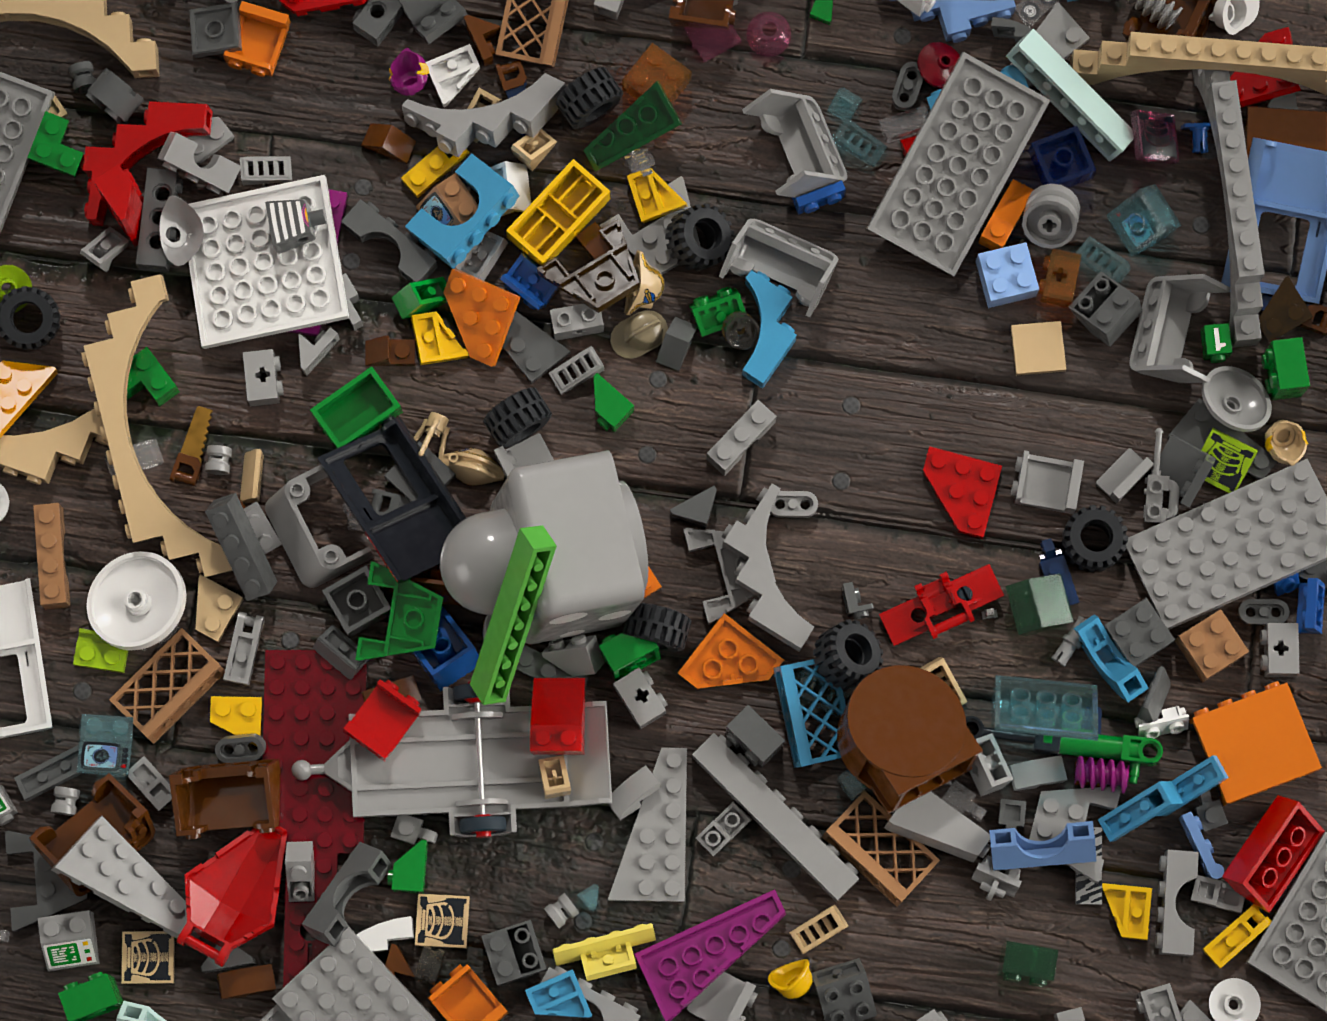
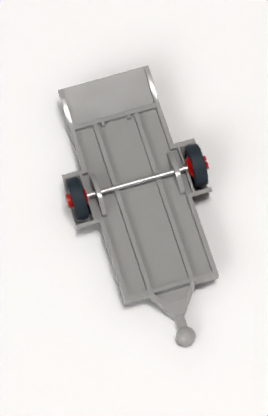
M471 681L468 684L455 686L454 689L443 687L444 710L421 711L385 762L350 738L325 764L310 765L305 760H298L293 764L291 771L297 780H306L310 775L325 774L351 791L353 818H382L384 816L449 813L450 835L488 838L491 836L507 835L517 832L516 810L566 808L612 803L607 701L585 702L584 755H564L571 786V794L545 799L538 760L562 755H533L530 752L532 706L510 707V691L506 702L483 705L472 689ZM349 714L350 721L355 716V714Z

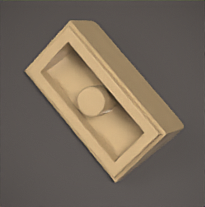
M261 449L248 451L244 455L240 494L242 502L255 503L260 501L264 454Z

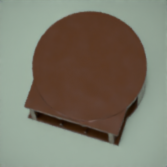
M888 666L874 671L865 677L854 690L842 713L837 729V743L843 762L857 780L872 789L887 814L971 771V766L976 757L983 752L966 726L964 709L955 692L938 676L913 666Z

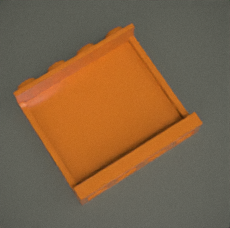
M1279 681L1264 686L1265 691L1257 694L1255 690L1246 692L1241 695L1242 699L1236 702L1228 699L1218 703V708L1209 711L1208 707L1194 712L1195 717L1189 720V723L1195 727L1207 759L1217 755L1229 777L1218 784L1222 794L1220 800L1223 806L1314 773L1322 768L1288 683L1280 685Z

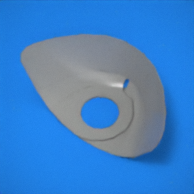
M177 196L168 197L160 217V241L167 259L174 265L181 266L191 260L198 252L203 242L204 229L200 217L189 204ZM169 227H175L179 230L180 239L177 242H171L167 239L166 231Z

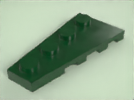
M659 80L583 150L595 172L682 124Z

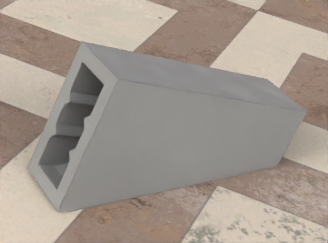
M932 792L897 809L884 827L890 832L970 862H974L978 856L983 859L991 848V845L988 844L990 840L988 832Z

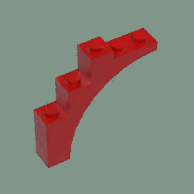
M149 101L148 110L146 109L144 112V123L146 125L117 124V130L112 136L114 148L85 147V154L81 159V168L91 178L87 183L89 201L85 204L84 208L86 219L93 226H103L107 206L93 182L94 179L117 164L120 165L122 170L126 168L130 170L141 158L154 149L163 146L170 131L186 138L210 135L213 111L207 104Z

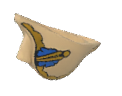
M640 250L636 251L633 261L640 282V288L626 296L624 311L626 315H631L639 307L652 309L653 302L661 297L665 287L662 274L656 268L649 265L644 253Z
M467 448L443 454V459L441 460L456 474L458 480L468 485L504 480L505 477L502 468L487 453L476 448Z

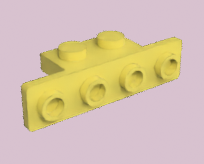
M640 924L631 929L613 931L608 935L596 938L589 937L584 941L573 944H563L552 951L557 966L582 960L586 980L590 981L637 969L632 947L655 941L656 937L653 924Z

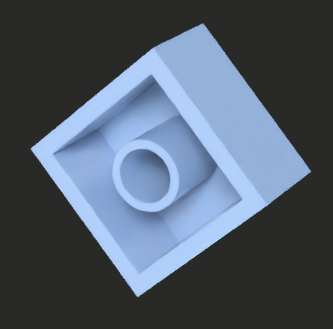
M1027 242L978 254L976 265L988 308L1037 296L1039 286Z

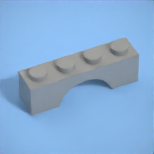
M1167 850L1164 852V856H1160L1159 871H1163V881L1158 883V897H1162L1161 907H1157L1156 921L1160 922V933H1156L1155 948H1159V955L1193 956L1195 929L1189 927L1180 919L1176 911L1175 901L1179 889L1185 883L1197 878L1199 852Z
M556 966L555 969L549 967L541 983L568 971L559 966ZM581 978L578 979L585 999L593 1003L600 1010L604 1021L640 1020L641 1016L637 1014L639 1009L626 1002L622 1006L614 1002L615 996L604 990L599 994L591 989L593 986L591 983Z

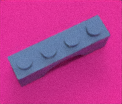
M1093 821L1067 823L1064 830L1058 836L1045 841L1029 840L1021 836L1015 828L989 830L993 870L1097 861Z

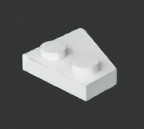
M470 44L426 62L430 78L443 107H446L480 69Z

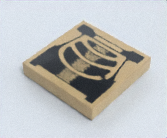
M418 894L415 946L467 949L470 896Z
M164 931L122 932L121 984H174L175 937Z

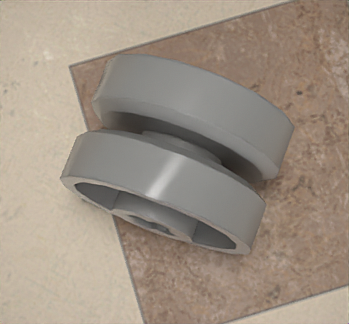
M1046 184L1033 190L1027 199L1022 222L1024 233L1028 239L1040 247L1051 249L1062 247L1070 242L1076 233L1080 214V204L1077 196L1070 189L1058 184Z

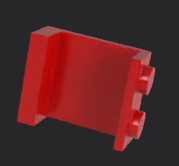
M380 679L373 692L352 720H349L345 725L343 732L385 762L420 715L422 709L418 707L420 703L410 695L404 697L398 692L399 687L390 680L384 682Z

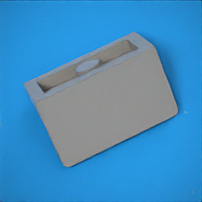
M1128 448L1096 481V485L1117 504L1152 468L1154 463L1148 457L1143 460L1131 448Z

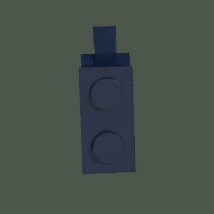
M1051 538L1041 541L1040 545L1043 555L1039 556V566L1054 610L1079 604L1080 601L1061 549L1055 550Z

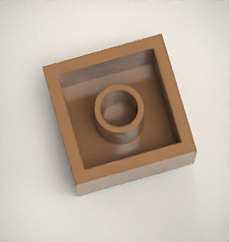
M1221 609L1175 639L1176 644L1202 683L1243 658L1249 652Z

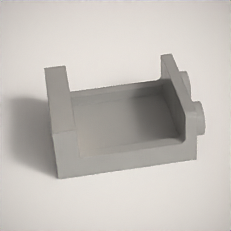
M1024 450L1022 457L1017 456L1015 471L1019 472L1018 481H1013L1011 496H1015L1014 504L1074 514L1077 507L1084 461L1074 459L1073 462L1047 458L1031 455L1029 451Z

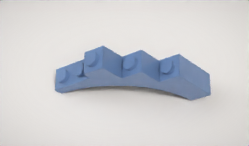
M936 0V3L928 13L924 11L920 17L912 11L911 13L914 21L921 20L922 22L930 21L938 15L945 41L953 40L954 43L966 40L967 36H970L972 25L974 27L984 26L988 21L992 20V17L1009 19L1014 14L1016 5L1014 0Z

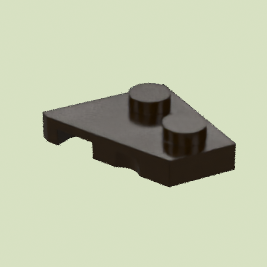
M1289 276L1284 278L1259 317L1260 328L1269 343L1313 317Z

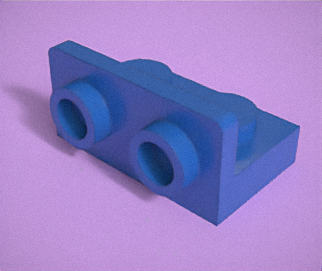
M1308 578V583L1299 584L1296 622L1298 623V633L1322 634L1325 584L1318 578Z

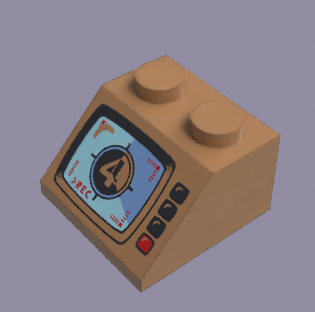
M455 173L436 185L418 203L416 208L418 211L422 208L444 225L456 226L465 223L473 217L479 205Z

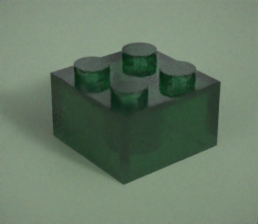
M1006 941L1002 944L997 975L1003 976V981L1018 983L1022 979L1029 981L1028 985L1044 988V986L1054 981L1059 950Z

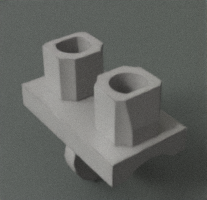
M986 855L984 860L977 865L971 878L981 883L979 888L988 892L986 899L989 901L992 900L994 895L1003 898L1006 894L1014 898L1022 882L1019 880L1021 872L1019 868L1007 869L1005 873L993 870L992 857Z

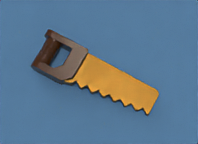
M201 406L196 408L181 452L177 455L169 481L175 482L176 480L196 486L202 470V459L200 457L204 454L202 450L205 448L204 442L207 441L205 436L208 434L207 428L210 427L209 421L212 419L210 414L213 413V410ZM181 464L192 467L194 470L193 475L179 471Z

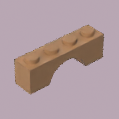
M59 503L33 505L40 605L45 610L71 607L69 581L64 561V509Z

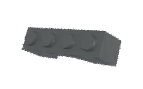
M360 199L341 221L343 228L361 243L374 238H382L392 242L401 253L398 266L400 275L410 283L427 280L438 268L437 261L435 260L437 258L436 255L426 247L424 250L416 244L418 241L408 232L403 234L397 229L399 227L398 224L390 217L385 219L378 214L380 210L373 203L368 201L366 204Z
M362 842L358 843L302 923L312 938L333 947L337 945L342 933L349 927L344 917V910L348 900L354 893L364 887L379 885L393 865L383 851Z

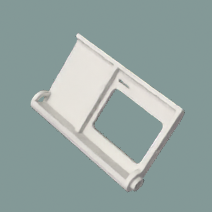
M30 578L20 582L0 585V657L17 655L27 715V720L23 724L0 728V739L51 729L52 721Z

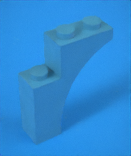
M751 270L746 276L745 285L752 293L758 307L760 335L752 356L742 370V376L763 389L795 343L797 335L794 333L795 330L788 324L778 323L792 304L793 297L790 296L791 292L781 285L775 286L769 282L770 278L760 271L755 273Z

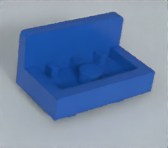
M841 180L799 197L791 198L799 215L804 212H814L825 204L832 205L841 201L845 196L846 189Z
M522 253L508 273L503 274L500 280L505 283L504 287L514 294L518 293L524 298L523 302L532 309L544 308L559 288L540 277L537 273V267L540 265L525 253Z

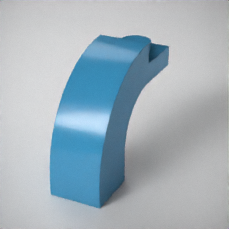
M1094 614L1074 628L1083 644L1081 646L1092 664L1108 685L1122 699L1130 702L1148 689L1138 668L1129 663L1119 652L1098 616Z

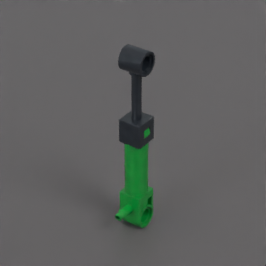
M966 717V726L973 725L978 730V733L974 736L975 739L993 733L995 739L1033 743V753L1054 756L1066 754L1124 761V764L1130 765V784H1137L1140 766L1152 767L1156 765L1163 754L1161 743L1153 738L1130 735L1117 737L1062 730V727L1041 724L1036 725L1034 733L987 728L984 727L978 717ZM1143 748H1153L1156 756L1150 759L1146 758L1143 754Z

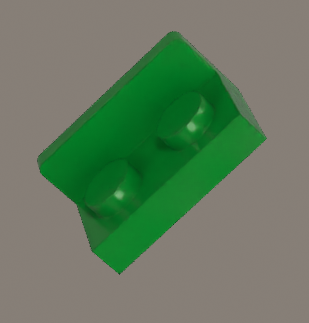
M731 287L719 289L717 294L711 297L707 295L700 296L693 300L694 303L689 305L701 337L722 330L723 321L731 313L738 311L746 312L740 293L735 288L731 289ZM736 313L732 314L733 320L737 323L739 320ZM743 314L740 322L745 321L747 314ZM726 320L724 322V324L728 325L729 327L734 325L732 322Z

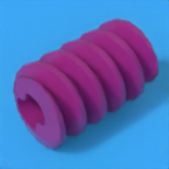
M1078 756L1074 785L1076 781H1079L1081 789H1084L1086 783L1089 782L1091 790H1094L1097 783H1100L1101 791H1104L1108 784L1113 793L1117 786H1120L1122 794H1125L1129 776V765L1126 769L1124 761L1120 760L1117 767H1115L1114 761L1110 759L1105 766L1103 758H1099L1095 765L1093 757H1089L1085 764L1083 757Z

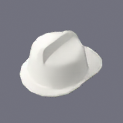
M1217 0L1213 13L1209 15V20L1215 21L1219 28L1225 29L1228 34L1234 35L1255 20L1259 11V0Z

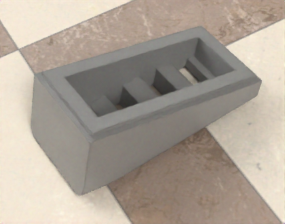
M290 156L240 157L243 186L293 182ZM273 164L274 175H269V165ZM279 164L284 165V175H279ZM260 165H263L264 175H259ZM248 166H253L254 175H249Z
M590 346L549 372V375L562 395L594 377L596 373L599 374L604 371V365L594 348ZM586 358H590L594 365L593 368L589 367L585 360ZM579 362L586 371L583 374L580 372L579 368L576 365ZM572 368L577 378L573 380L567 369ZM563 372L569 383L564 385L558 374Z

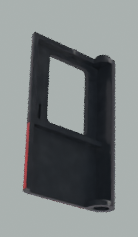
M392 416L381 423L382 427L380 430L317 457V460L399 584L440 565V555L447 536L457 524L466 519V516L425 454L419 456L418 453L421 448L402 419ZM378 445L385 447L417 496V500L384 515L376 513L344 464L345 460Z

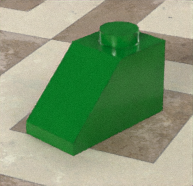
M444 277L412 282L396 293L392 299L402 319L426 313L447 303L444 295L447 283Z
M596 373L594 375L595 411L598 418L596 422L606 431L610 428L615 433L634 412V405Z
M427 840L418 842L394 863L393 870L388 871L387 884L392 885L393 892L424 894L428 851Z

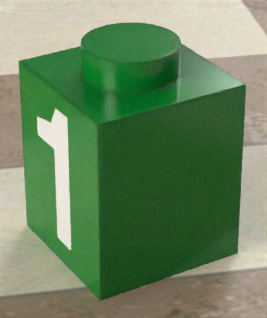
M1229 323L1204 325L1200 331L1203 359L1211 360V363L1225 362L1226 358H1229L1232 354Z

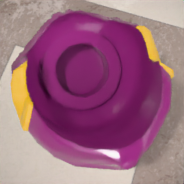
M405 48L393 60L389 68L391 75L389 81L398 93L404 96L415 95L427 83L428 66L422 56L412 52L409 48Z

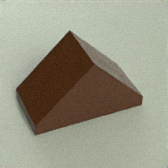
M370 123L361 147L407 164L416 141L393 125Z

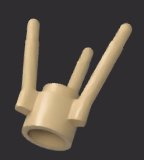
M431 412L428 419H424L422 426L414 436L417 442L424 431L427 433L418 453L419 456H423L432 437L439 438L442 435L438 458L440 460L443 459L446 440L450 428L447 427L448 418L439 413Z

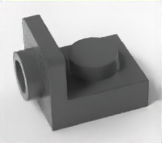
M853 582L842 584L841 591L847 617L854 616L855 620L869 617V613L874 609L873 603L858 606V603H861L859 589L854 588Z

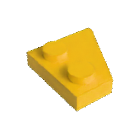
M650 167L627 175L640 219L643 223L688 207L687 203Z
M437 311L411 316L420 365L468 358L467 350L463 349L455 339L456 336L450 328L445 326L443 319Z
M211 696L210 722L233 735L254 733L262 736L263 698Z
M1102 883L1103 891L1121 937L1148 940L1152 888Z

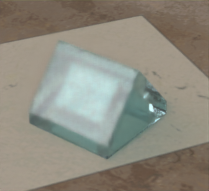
M593 884L577 895L590 912L596 911L599 886Z

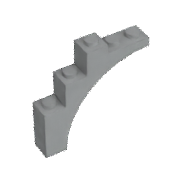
M545 73L533 85L518 95L485 107L463 110L440 109L407 99L402 105L404 120L409 126L417 127L425 131L429 136L436 137L438 148L444 153H450L459 157L475 138L481 143L489 144L496 148L513 128L521 134L534 138L559 109L556 105V99L566 85L565 82Z
M772 483L769 489L764 487L756 499L760 502L755 510L751 508L743 521L747 523L746 525L736 521L733 526L729 524L721 536L725 539L722 546L747 561L746 563L741 561L734 572L738 576L735 583L760 598L759 601L754 598L748 607L747 612L750 613L748 621L800 652L814 626L799 616L784 599L774 581L768 564L766 550L767 523L771 508L781 489Z

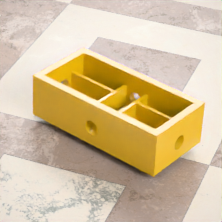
M573 159L506 230L507 239L541 266L552 258L557 257L611 199L610 190Z

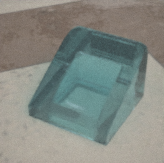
M842 87L836 93L827 111L849 123L863 99Z

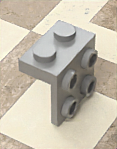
M723 972L688 1005L687 1009L690 1013L705 1021H744L746 1017L742 1013L745 1007L751 1008L758 995L754 992L756 986L748 981L745 983Z

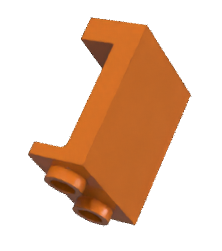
M242 1L239 8L242 51H224L223 57L225 62L231 68L237 70L242 68L249 69L251 73L260 77H265V75L273 76L291 24L289 15Z
M461 964L449 973L451 978L445 984L440 981L429 991L432 995L428 999L447 1021H500L509 1013L468 964L464 967Z

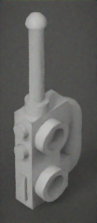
M1157 428L1155 430L1153 470H1151V475L1148 474V477H1145L1147 488H1144L1146 504L1144 505L1143 518L1144 522L1162 523L1174 518L1178 513L1180 490L1178 484L1174 480L1169 479L1170 476L1161 475V470H1159L1163 430ZM1163 490L1170 491L1168 509L1162 508Z

